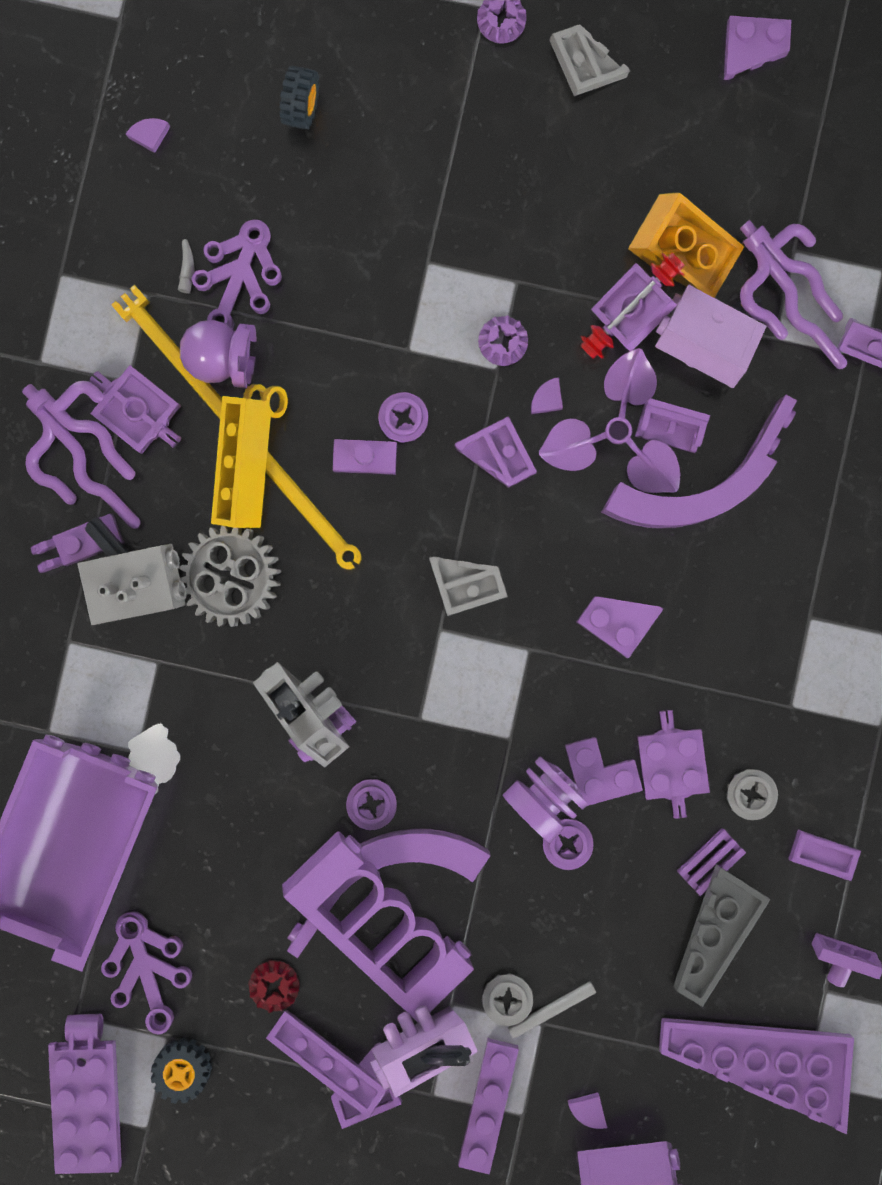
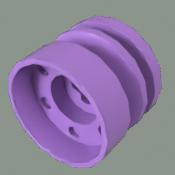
M540 756L535 763L544 771L542 776L539 777L533 770L528 768L526 772L534 784L529 788L517 780L502 796L539 835L551 843L564 829L557 814L562 811L574 819L577 815L567 804L573 800L583 810L588 803L583 799L579 787L558 766L545 761Z

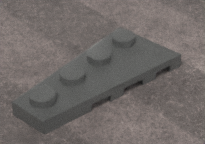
M717 864L711 876L673 986L677 992L702 1007L771 900Z

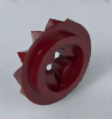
M277 960L267 961L259 965L252 973L248 983L250 998L254 1000L257 1008H263L269 1013L273 1011L283 1012L294 1003L299 993V979L295 970L287 963ZM282 977L279 985L281 993L273 992L267 997L266 994L269 986L266 982L273 983Z

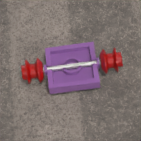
M662 252V263L660 265L651 264L652 273L656 278L654 276L650 277L635 263L591 309L605 325L603 328L591 325L592 334L589 337L580 336L584 341L580 346L590 357L594 359L598 355L603 359L602 350L606 346L614 347L613 339L611 338L613 335L631 352L663 320L664 316H667L677 306L661 289L663 285L660 283L662 282L665 286L674 287L673 278L677 274L685 276L681 271L685 265L673 252L668 256Z

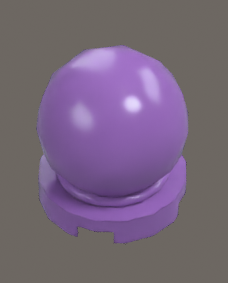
M217 320L199 321L186 330L180 341V360L184 368L195 379L206 383L222 382L230 377L234 387L247 388V384L251 383L256 357L250 356V341L257 342L255 326L239 324L237 330L234 331L228 324Z

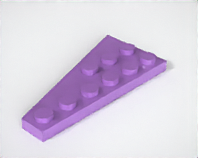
M662 1018L659 1045L661 1054L695 1069L704 1070L715 1075L718 1079L727 1083L729 1081L750 1093L789 1110L798 1111L807 1115L812 1120L819 1123L823 1122L847 1134L854 1038L850 1034Z

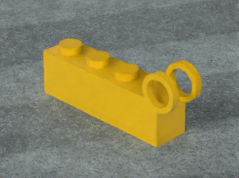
M252 384L245 390L243 398L222 396L211 524L232 528L261 527L270 419L283 416L288 405L287 394L282 387L270 386L266 389L262 385ZM255 390L259 391L261 400L251 399ZM274 392H277L280 398V405L276 412H273L270 407V398Z

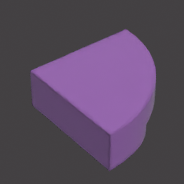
M145 119L134 124L127 131L126 135L132 141L155 153L168 132L170 125L161 119Z
M559 378L551 379L540 386L531 404V414L563 409Z
M598 1093L568 1100L570 1110L579 1122L591 1128H607Z

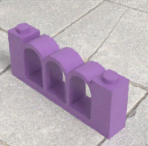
M337 831L282 884L283 897L419 1023L415 1014L418 1007L427 1006L430 1013L474 970L469 959L472 954L461 941L455 943L448 936L443 939L435 923L429 919L415 917L411 904L405 894L397 889L383 887L380 874L374 864L362 858L360 852L362 850L361 845L351 835L345 837ZM364 876L374 882L373 890L341 922L322 905L327 898L351 877ZM394 906L402 909L405 913L400 924L372 951L354 935L364 923L383 907ZM427 936L435 940L431 951L403 979L385 964L414 937Z

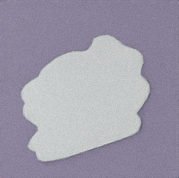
M163 724L152 726L128 742V747L131 750L128 758L131 760L129 765L155 775L154 781L158 786L160 783H166L172 778L176 771V765L180 761V754L177 751L176 745L167 739L168 729Z

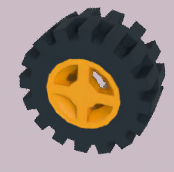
M292 65L288 68L285 80L283 81V91H281L280 96L281 123L297 128L309 129L315 116L317 99L319 97V75L317 71Z
M181 1038L179 1041L175 1039L168 1045H165L155 1058L151 1067V1073H153L151 1083L156 1084L154 1087L156 1093L160 1091L163 1093L162 1099L166 1100L167 1097H170L171 1103L176 1104L178 1100H181V1103H187L190 1098L192 1100L195 1099L206 1086L211 1075L212 1063H209L211 1057L209 1052L205 1054V1047L202 1044L200 1046L196 1045V1040L192 1039L190 1042H187V1038Z

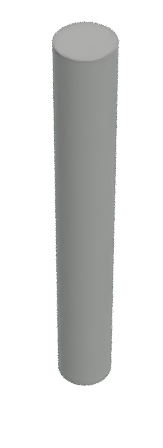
M591 981L528 1015L519 1024L509 1026V1032L513 1039L597 992Z

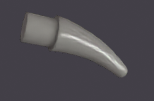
M183 239V261L178 291L189 294L195 267L189 242Z

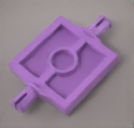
M131 365L119 378L112 382L99 371L93 375L103 383H100L91 376L90 382L101 389L104 395L103 401L98 403L90 413L141 454H143L153 440L159 437L172 448L177 446L168 436L170 435L178 443L181 437L167 427L170 419L181 407L176 401Z
M666 710L668 723L666 712L660 711L662 730L650 735L637 736L646 800L658 798L672 800L673 818H680L678 806L680 807V815L684 818L687 817L684 798L693 794L710 793L701 729H677L674 727L673 710Z

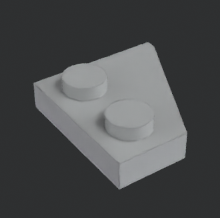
M580 24L553 33L549 40L574 96L624 79L630 72L625 64L620 67L607 55L609 50L600 42L595 41L591 34Z

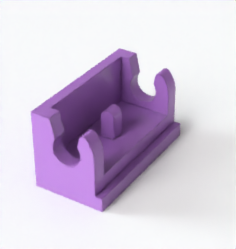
M649 398L644 403L635 437L650 441H662L668 446L695 453L703 441L710 415Z

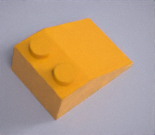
M681 193L659 194L628 249L650 266L652 263L657 265L662 263V252L666 256L673 252L685 265L681 270L685 276L677 274L673 279L686 287L689 284L715 298L744 246Z

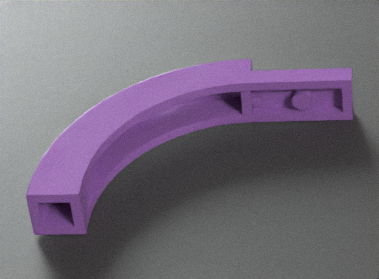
M788 395L777 400L740 466L715 488L690 496L661 497L638 491L620 482L614 488L601 513L631 525L647 528H676L711 519L732 509L751 495L769 476L777 461L766 455H772L778 447L781 439L777 436L782 427L787 428L793 420L796 412L792 409L797 400Z
M433 829L393 831L378 835L360 844L362 847L360 851L362 858L374 864L376 869L406 862L429 863L455 871L471 882L475 880L491 856L487 848L470 839L450 832ZM363 876L351 877L345 881L322 905L330 911L339 897ZM308 919L303 925L298 922L287 938L292 941L287 951L296 958L299 957L317 930Z

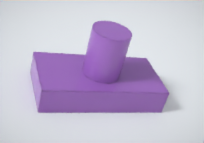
M334 439L333 471L396 475L397 442Z
M818 933L815 934L811 944L817 958L832 964L827 975V980L838 987H845L852 971L880 979L882 964L875 952Z

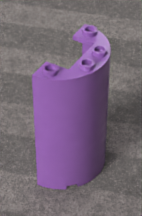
M45 735L44 739L33 740L0 819V929L55 949L52 961L83 971L158 785L154 781L155 775L130 766L131 760L117 754L109 757L101 754V749L95 745L83 743L80 747L65 743L64 740L58 737Z

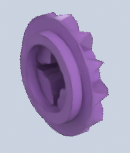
M484 0L478 9V27L481 33L492 42H511L518 38L525 28L526 9L523 8L520 0ZM505 8L506 17L508 18L504 19L501 26L498 27L496 15H499L501 10Z
M508 315L505 317L495 316L485 323L480 331L478 339L480 351L489 362L495 365L507 366L514 364L526 352L528 346L527 331L520 321L510 318ZM499 329H501L505 336H515L508 342V352L502 344H492L499 337Z
M405 392L396 393L388 397L381 405L378 416L381 430L389 439L401 443L415 441L425 432L428 423V411L423 401L417 396ZM411 407L409 419L415 425L403 423L402 426L396 429L398 418L392 411L403 414Z
M378 779L363 780L356 784L349 792L346 802L347 813L354 824L366 830H377L386 826L393 819L397 807L396 796L390 786ZM368 791L374 800H385L376 807L377 817H374L370 808L359 809V807L367 802Z
M560 819L564 829L559 834L568 839L578 834L573 841L577 853L573 850L570 851L568 848L562 851L560 848L563 844L558 835L551 843L543 838L544 853L547 859L560 869L572 870L579 868L589 860L592 854V835L589 829L575 819Z

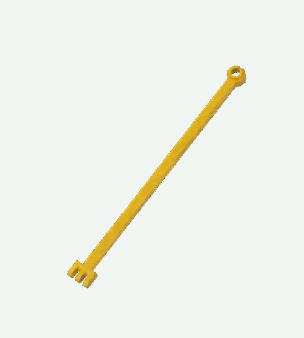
M134 284L130 290L137 299L132 301L124 293L120 297L128 307L123 309L117 301L111 304L112 307L126 322L132 318L137 322L220 419L222 397L210 383L195 379L184 368L180 360L179 347L145 309L150 302ZM267 451V475L335 552L337 563L344 569H354L355 567L352 562H345L343 560V554L346 551L353 552V561L359 565L361 553L358 548L347 544Z

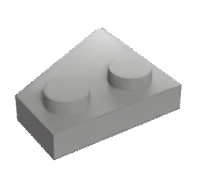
M439 557L429 558L447 616L508 597L497 566Z

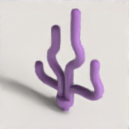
M748 220L740 227V230L747 237L743 243L755 255L758 261V268L756 273L741 288L740 300L744 310L752 318L765 323L779 340H783L788 336L787 329L771 311L758 306L753 300V292L765 281L770 273L785 293L786 316L791 325L798 331L809 335L837 369L845 368L847 360L823 330L800 315L798 311L797 288L785 272L804 275L810 283L813 297L833 322H840L842 320L843 313L826 293L822 277L817 269L804 261L788 258L780 249L793 237H798L806 247H812L816 243L815 236L805 226L791 224L772 239L763 225L757 229Z
M78 381L72 384L55 400L46 389L38 391L32 384L27 385L22 391L29 399L26 406L39 418L43 426L41 438L26 456V469L31 479L39 485L53 489L65 503L71 505L76 502V495L64 482L55 476L45 474L39 468L40 457L50 448L56 436L73 456V472L79 486L87 493L101 497L129 527L133 529L138 528L140 520L128 506L106 485L94 482L88 477L84 449L69 432L94 434L99 440L102 453L112 466L127 480H132L135 477L134 469L115 450L112 437L104 426L95 421L76 420L65 411L80 394H87L92 401L100 403L104 399L103 393L91 382Z

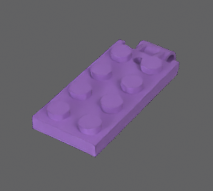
M102 1014L68 1015L65 1022V1039L67 1042H50L48 1045L55 1174L119 1172L122 1166L116 1040L100 1041L103 1034Z

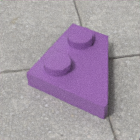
M730 16L727 21L724 80H730L734 78L735 74L747 69L754 70L761 67L767 61H775L787 56L790 51L791 20Z
M595 596L576 622L624 657L629 658L663 609L659 606Z

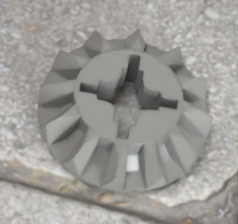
M746 769L739 774H735L731 783L727 785L728 796L726 799L732 811L744 819H762L769 815L776 806L778 800L776 784L768 774L760 770ZM755 785V791L763 797V800L752 798L751 802L748 803V797L740 791L741 789L751 790L752 786Z
M511 973L501 976L497 975L486 985L482 995L483 1007L487 1016L497 1024L504 1026L519 1024L531 1012L533 1006L531 988L523 978L514 976ZM510 987L512 997L517 998V1000L511 1001L507 1011H505L503 1000L498 998L499 996H504L507 988Z

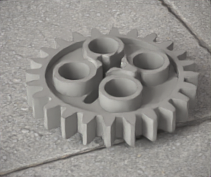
M221 526L219 533L216 528L211 527L209 528L210 537L199 533L200 544L189 543L190 548L193 550L192 554H182L188 561V565L179 566L180 570L186 572V576L181 577L180 581L187 583L186 595L190 594L192 597L186 605H198L195 615L200 616L207 613L205 621L207 623L213 622L217 617L218 626H225L228 620L230 626L235 627L238 626L239 619L243 624H249V614L254 618H260L261 614L258 608L270 609L266 599L277 597L271 591V587L280 586L281 584L273 580V575L281 573L279 569H272V564L278 560V557H268L267 554L273 547L271 545L261 547L264 537L258 535L252 539V529H246L242 534V528H233L231 532L229 527ZM223 546L227 550L228 556L225 562L220 563L217 559V551ZM251 559L255 563L256 570L249 577L244 571V566ZM208 562L219 570L231 571L230 574L232 576L252 583L254 588L250 589L238 581H228V576L206 568L205 564ZM209 575L213 577L215 582L214 588L210 592L204 587V581ZM236 588L243 595L239 605H236L231 597L232 592Z

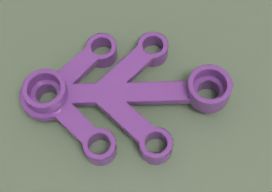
M260 220L247 221L240 228L238 236L221 243L210 241L204 246V254L212 263L220 262L224 255L242 249L237 260L209 272L198 270L192 276V282L199 291H207L213 284L230 278L218 309L213 310L208 315L207 320H215L216 317L223 316L225 318L224 323L228 324L232 329L234 328V320L230 314L243 282L251 297L250 305L253 311L258 314H264L269 310L270 302L267 296L262 293L250 265L256 253L263 267L262 277L265 283L273 286L281 281L280 269L274 265L267 250L271 234L264 222ZM257 230L260 232L258 238H249V234L252 231ZM218 248V255L210 256V249ZM270 270L277 272V276L274 279L266 278ZM201 276L207 277V282L204 285L197 284V280ZM264 299L265 305L262 308H256V300Z
M129 911L120 916L116 922L115 929L119 939L110 957L102 963L101 971L108 978L117 976L123 968L122 958L129 946L131 947L134 959L120 986L112 993L111 1002L117 1008L127 1006L132 999V989L140 975L151 1010L146 1016V1027L154 1034H163L172 1025L174 1016L172 1010L163 1004L153 972L170 980L177 988H184L189 984L192 979V972L188 967L181 966L176 968L147 953L144 942L162 949V953L168 958L176 957L181 952L183 944L180 938L176 936L167 938L149 929L147 920L141 913ZM128 922L137 924L138 929L136 932L128 929ZM167 943H175L177 946V951H169L167 948ZM108 962H114L117 970L114 972L110 971L107 967ZM177 973H184L187 980L180 982L177 979ZM117 993H124L126 995V1001H119L117 998ZM163 1013L166 1016V1021H158L156 1014Z

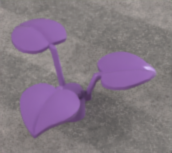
M638 348L621 356L610 367L605 376L604 390L606 396L614 401L622 400L619 417L613 418L608 422L604 433L590 438L589 427L580 420L566 419L559 422L550 431L545 443L539 450V455L547 463L563 470H582L590 466L596 458V450L592 443L606 438L614 444L626 442L637 454V456L629 461L627 466L628 478L634 487L648 493H674L678 491L680 467L673 450L662 441L651 440L644 445L641 451L630 438L632 427L629 421L625 419L627 402L637 406L644 404L649 398H652L657 386L655 372L642 349Z

